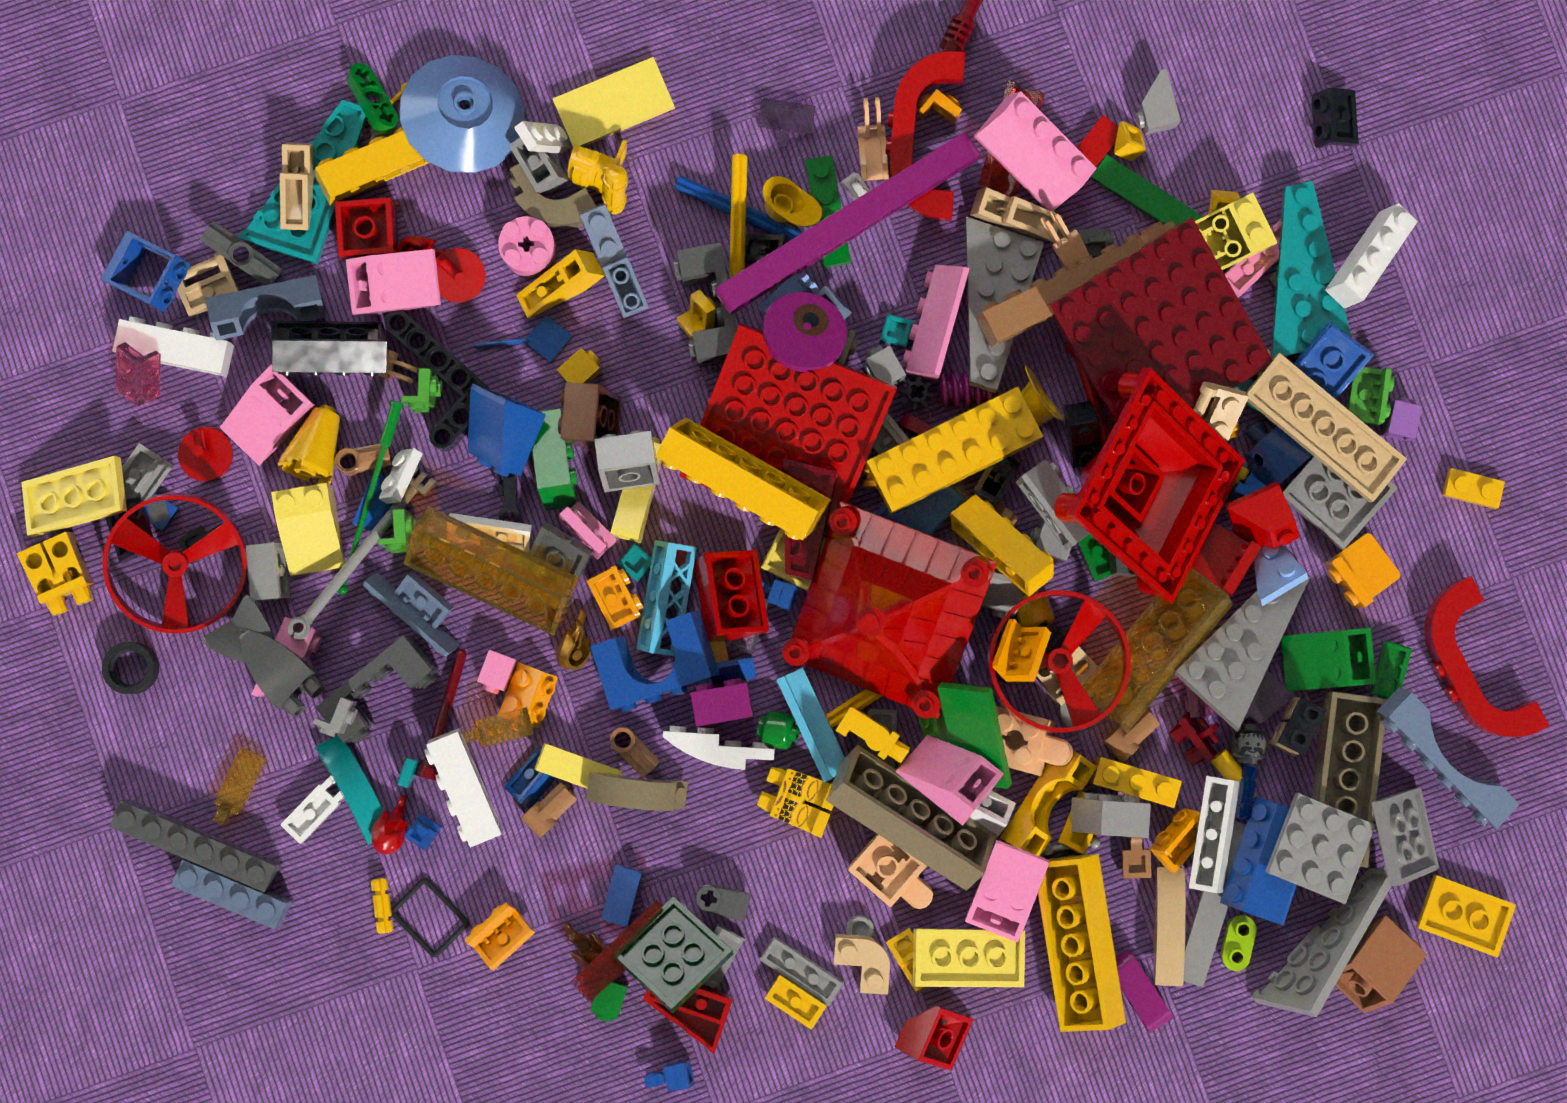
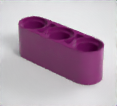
M1128 949L1115 957L1120 989L1148 1032H1153L1173 1018L1171 1012L1131 951Z

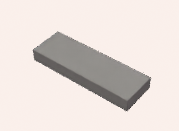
M775 935L759 958L760 961L827 1006H830L844 984V981Z

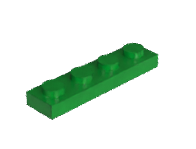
M832 155L805 159L811 196L819 202L822 208V217L819 222L842 209ZM848 242L822 258L824 268L851 264Z

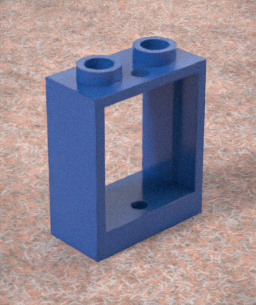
M126 231L101 280L165 313L173 301L179 285L186 277L191 264L179 256ZM146 250L169 261L150 297L127 286Z

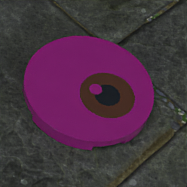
M794 292L778 298L767 310L762 324L763 337L771 356L783 366L795 371L807 372V370L829 367L840 357L847 341V327L840 311L830 301L813 293Z

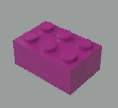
M740 678L724 681V687L715 688L713 683L695 686L696 692L690 693L696 727L754 716L748 683H742Z

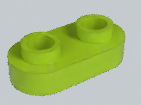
M1239 914L1233 916L1228 921L1220 958L1223 965L1233 971H1241L1248 966L1253 950L1257 927L1255 922L1246 915ZM1245 924L1247 932L1241 935L1238 932V928L1240 925ZM1235 952L1241 954V959L1238 962L1232 960V955Z

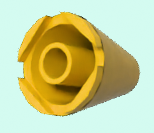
M328 405L313 408L278 461V466L283 465L282 470L307 482H309L310 478L318 479L317 484H330L332 482L340 416L336 414V409Z

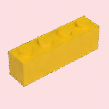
M400 127L389 137H376L365 147L360 149L353 147L345 151L343 156L333 159L330 157L322 160L315 167V177L329 205H332L336 201L344 200L424 166L429 162L408 143L404 130Z
M975 494L951 512V529L979 554L998 561L996 569L1028 597L1053 578L1054 561L1050 554L1037 548L1031 538L1026 534H1021L1014 528V525L1007 517L1000 516L990 502L983 501Z

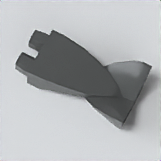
M249 595L242 599L232 621L201 639L213 651L232 660L246 663L255 682L276 708L282 709L294 717H298L306 708L298 698L304 691L310 697L316 698L325 690L324 685L319 679L321 675L312 665L273 639L264 614L256 601Z

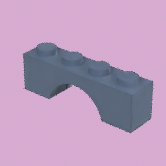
M316 275L206 298L210 325L216 341L244 335L247 325L257 316L267 312H284L294 317L297 321H310L326 317Z
M186 859L181 861L171 884L174 888L273 929L283 925L293 901L270 890L262 892Z

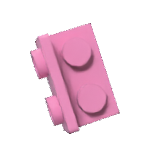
M577 502L571 508L567 506L559 514V522L579 542L593 549L592 555L597 560L616 542V538L580 502Z

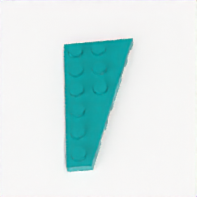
M1313 181L1287 186L1283 189L1281 239L1279 240L1280 252L1274 300L1275 314L1274 325L1272 326V350L1270 351L1272 359L1278 353H1281L1284 357L1303 353L1329 321L1351 336L1345 309L1325 291L1336 275Z

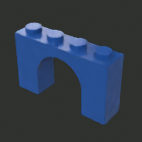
M700 611L689 612L665 621L675 651V663L671 673L661 682L648 680L637 671L625 636L590 646L610 710L620 708L621 713L638 708L636 702L645 700L647 705L662 700L661 694L670 691L671 696L686 692L687 685L695 683L696 686L713 683L711 677L720 675Z

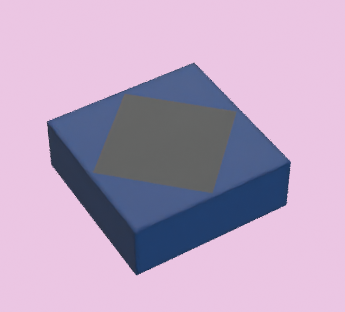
M167 500L148 504L144 509L148 522L165 532L180 508Z

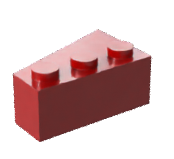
M701 985L674 1013L670 1012L647 989L643 1000L715 1054L733 996Z

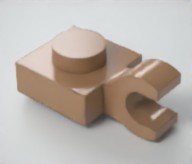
M1128 837L1129 849H1121L1122 878H1151V850L1149 848L1142 849V837Z

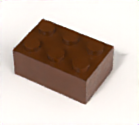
M566 382L565 390H562L560 398L561 405L563 406V415L558 421L560 439L583 449L596 450L594 439H599L607 434L618 436L622 397L599 384Z

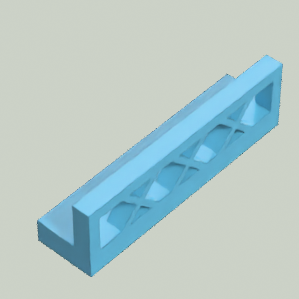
M655 540L636 649L648 653L675 656L672 643L670 649L660 648L662 636L669 632L665 622L667 620L666 610L671 605H674L677 610L676 617L686 614L697 547ZM677 550L687 551L686 561L681 567H678L675 562ZM678 577L682 583L681 590L674 595L670 589L671 582Z
M801 668L777 679V682L823 781L826 782L835 777L838 767L845 756L804 668Z

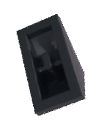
M746 234L745 262L754 264L786 244L788 236L785 234Z
M1008 457L985 468L975 484L973 493L997 506L1021 463Z

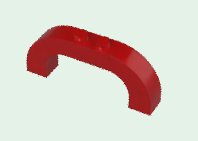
M946 51L927 56L913 65L901 80L895 96L894 111L888 112V128H892V139H886L885 155H890L891 177L913 164L917 107L921 96L929 88L938 84H963L965 52ZM932 189L907 206L925 218L952 222L954 191Z
M1472 576L1464 577L1450 584L1433 600L1427 612L1424 626L1425 643L1434 662L1431 666L1435 675L1439 679L1442 678L1447 687L1444 691L1448 700L1452 704L1455 703L1459 712L1471 725L1491 735L1522 737L1549 727L1537 701H1527L1511 710L1502 711L1493 707L1486 700L1455 639V627L1460 616L1466 610L1484 602V599Z

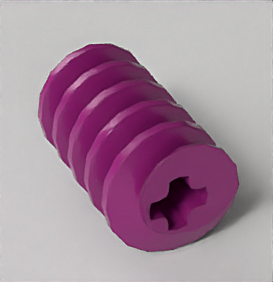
M940 373L938 399L943 401L945 408H948L951 400L954 401L956 408H959L962 400L965 401L966 407L970 408L973 400L979 406L983 404V401L995 398V393L969 385L966 373L961 374L959 381H957L955 373L949 375L948 381H946L944 373Z

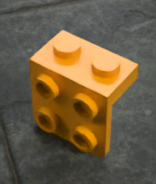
M1369 533L1364 534L1324 563L1328 569L1329 577L1334 583L1340 585L1345 592L1344 597L1357 609L1368 606L1374 601L1373 597L1400 578V572Z

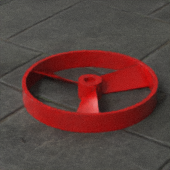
M186 493L159 494L132 506L112 528L105 543L102 560L106 587L121 611L130 619L148 629L173 634L203 629L223 617L237 601L245 583L248 568L246 545L239 528L231 517L214 503ZM184 500L208 508L225 523L187 550L175 549L170 551L127 517L141 507L157 501ZM111 544L162 564L163 571L169 575L162 624L151 621L135 612L119 595L110 573L109 554ZM239 545L242 556V575L236 593L230 602L217 614L204 621L188 625L182 575L189 567V563Z
M1051 590L1037 593L1022 600L1002 617L990 639L987 653V669L990 684L996 697L1014 718L1037 730L1064 733L1089 727L1099 722L1115 708L1122 698L1129 681L1131 654L1123 628L1105 606L1095 599L1078 592ZM1064 596L1083 602L1061 648L1054 649L1048 654L1044 653L1040 667H1046L1050 673L1057 675L1073 727H1048L1035 723L1021 715L1004 697L996 679L995 669L992 667L994 657L1000 643H996L1005 622L1018 608L1038 598ZM1106 618L1116 632L1121 645L1123 672L1115 696L1100 713L1071 667L1073 664V652L1099 623Z

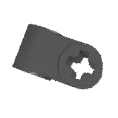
M709 884L703 885L698 889L696 901L701 909L733 920L745 921L751 897L750 893ZM708 890H711L713 896L716 897V901H710L709 905H705L701 895L707 894Z

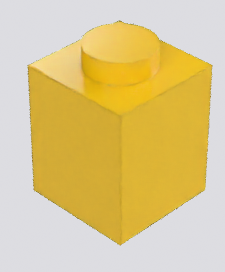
M581 347L557 371L566 382L589 384L602 372L598 366L601 361L591 350L586 353Z

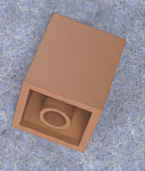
M1385 915L1371 921L1335 986L1363 1013L1370 1012L1394 1003L1427 954L1420 948L1417 941L1408 937L1394 920Z

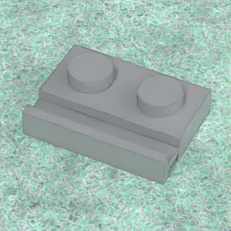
M140 442L122 466L126 500L136 497L145 500L152 497L174 466Z

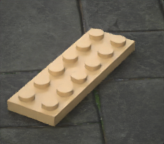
M1281 353L1274 356L1273 361L1262 371L1246 392L1249 396L1247 401L1368 502L1375 501L1407 460L1405 456Z

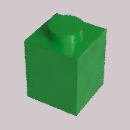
M602 976L590 1012L596 1013L595 1018L606 1022H611L612 1019L617 1020L629 984Z

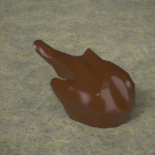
M568 921L564 922L562 927L567 933L569 941L575 943L577 947L576 952L570 951L576 963L592 976L605 972L610 966L611 956L603 941L594 932H589L590 940L585 935L577 933Z

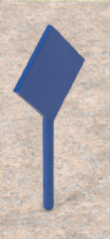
M545 314L526 338L475 343L474 347L485 348L526 343L551 363L573 336Z

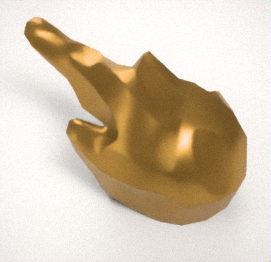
M584 609L580 610L572 630L568 629L566 633H563L562 641L556 647V660L564 669H581L592 654L590 638L586 636L582 640L586 619V611Z

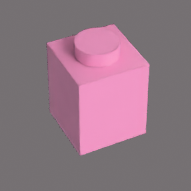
M489 650L477 680L483 683L482 689L494 694H498L499 690L507 691L518 660Z

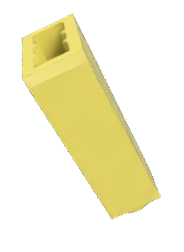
M652 437L657 454L661 445L659 444L660 439ZM657 458L658 473H659L662 460H660V459ZM656 485L622 490L610 532L614 537L641 544Z

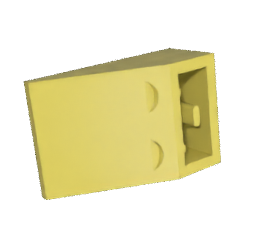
M1254 193L1195 221L1222 270L1278 243Z

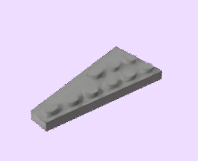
M966 217L965 254L967 268H970L966 279L969 385L996 394L1014 337L991 347L976 318L983 312L981 308L988 303L996 300L1000 304L1006 301L1005 296L1011 292L1020 289L1023 293L1030 289L1029 285L1032 283L1044 242Z
M1309 577L1264 606L1260 604L1257 590L1175 672V675L1237 732L1309 581Z
M1369 868L1352 886L1346 904H1342L1339 908L1334 906L1327 913L1330 918L1321 927L1316 925L1287 956L1288 963L1279 973L1274 971L1268 977L1271 982L1261 992L1256 990L1251 995V998L1258 1004L1317 1017L1391 888L1385 871Z

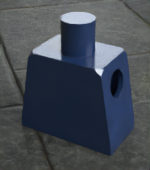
M1256 422L1244 433L1255 444L1246 454V459L1265 486L1276 481L1281 484L1312 456L1311 453L1278 426L1268 434Z

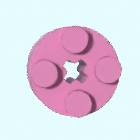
M524 216L513 219L504 225L498 241L500 255L506 265L520 276L536 277L542 275L556 259L557 245L548 226L537 218ZM527 242H531L532 246L528 252H525L523 247L526 246Z

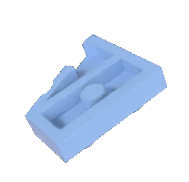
M1284 545L1276 549L1261 547L1254 559L1258 597L1262 606L1308 579L1307 572Z

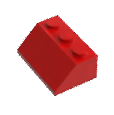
M757 550L711 552L700 556L694 564L702 618L709 642L731 641L768 632L769 624Z

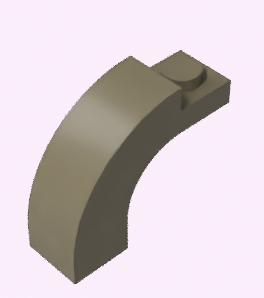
M520 164L510 168L513 175L509 179L517 193L523 192L514 198L516 203L527 216L543 221L548 228L557 230L580 228L584 224L579 214L596 207L586 188L565 199H548L535 191Z
M589 773L586 801L654 811L685 809L688 781L643 779L613 773Z

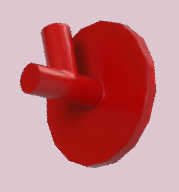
M452 248L445 250L437 256L436 265L441 297L450 302L462 303L470 301L480 293L485 284L486 273L482 261L476 254L468 249Z
M199 427L191 430L183 437L178 447V461L181 469L189 477L198 481H213L222 477L229 470L233 461V448L230 440L223 432L212 427Z

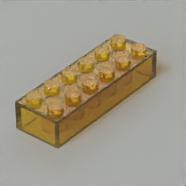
M430 506L427 507L414 526L403 563L553 636L567 615L580 580L579 577Z
M1190 568L1173 603L1164 602L1159 596L1153 599L1125 633L1131 654L1130 677L1122 698L1115 708L1105 716L1126 733L1129 732L1175 676L1176 670L1193 654L1233 605L1228 593ZM1120 642L1116 644L1083 684V688L1100 713L1112 701L1122 678L1123 655Z

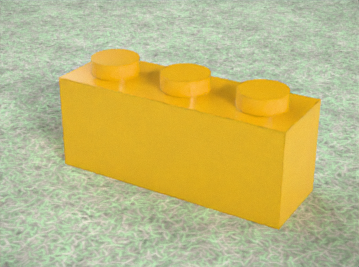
M1096 756L1094 765L1097 768L1090 777L1089 783L1168 807H1175L1182 781Z

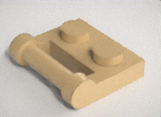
M214 253V257L189 267L186 277L177 289L189 317H194L208 311L206 298L240 291L229 267L228 260L219 253ZM219 267L220 273L188 287L186 286L185 281Z
M1205 381L1201 385V394L1193 410L1203 417L1211 398L1215 397L1205 421L1228 442L1249 396L1245 391Z

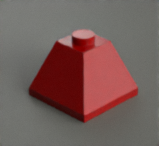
M1277 481L1226 504L1233 533L1249 543L1254 541L1262 547L1276 549L1300 538L1295 518Z
M935 1006L905 1021L894 1047L917 1061L952 1071L974 1019Z

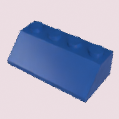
M1259 797L1255 798L1220 901L1224 905L1280 925H1284L1297 885L1266 873L1265 870L1289 807Z

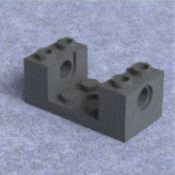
M721 242L677 250L678 259H673L677 281L682 280L684 288L711 283L714 301H720L714 290L728 280ZM721 301V307L716 308L719 327L692 332L693 340L688 341L692 362L697 361L699 368L723 364L737 332L734 314L730 315Z
M402 635L315 708L326 721L331 722L341 697L356 701L357 697L359 699L363 698L373 689L370 686L372 683L379 679L383 681L394 670L409 688L415 687L419 689L422 687L425 689L436 681L435 674L440 670L411 636ZM357 701L354 708L358 709L354 722L352 725H347L344 734L336 733L343 743H355L357 741L360 743L372 733L370 728L375 725Z

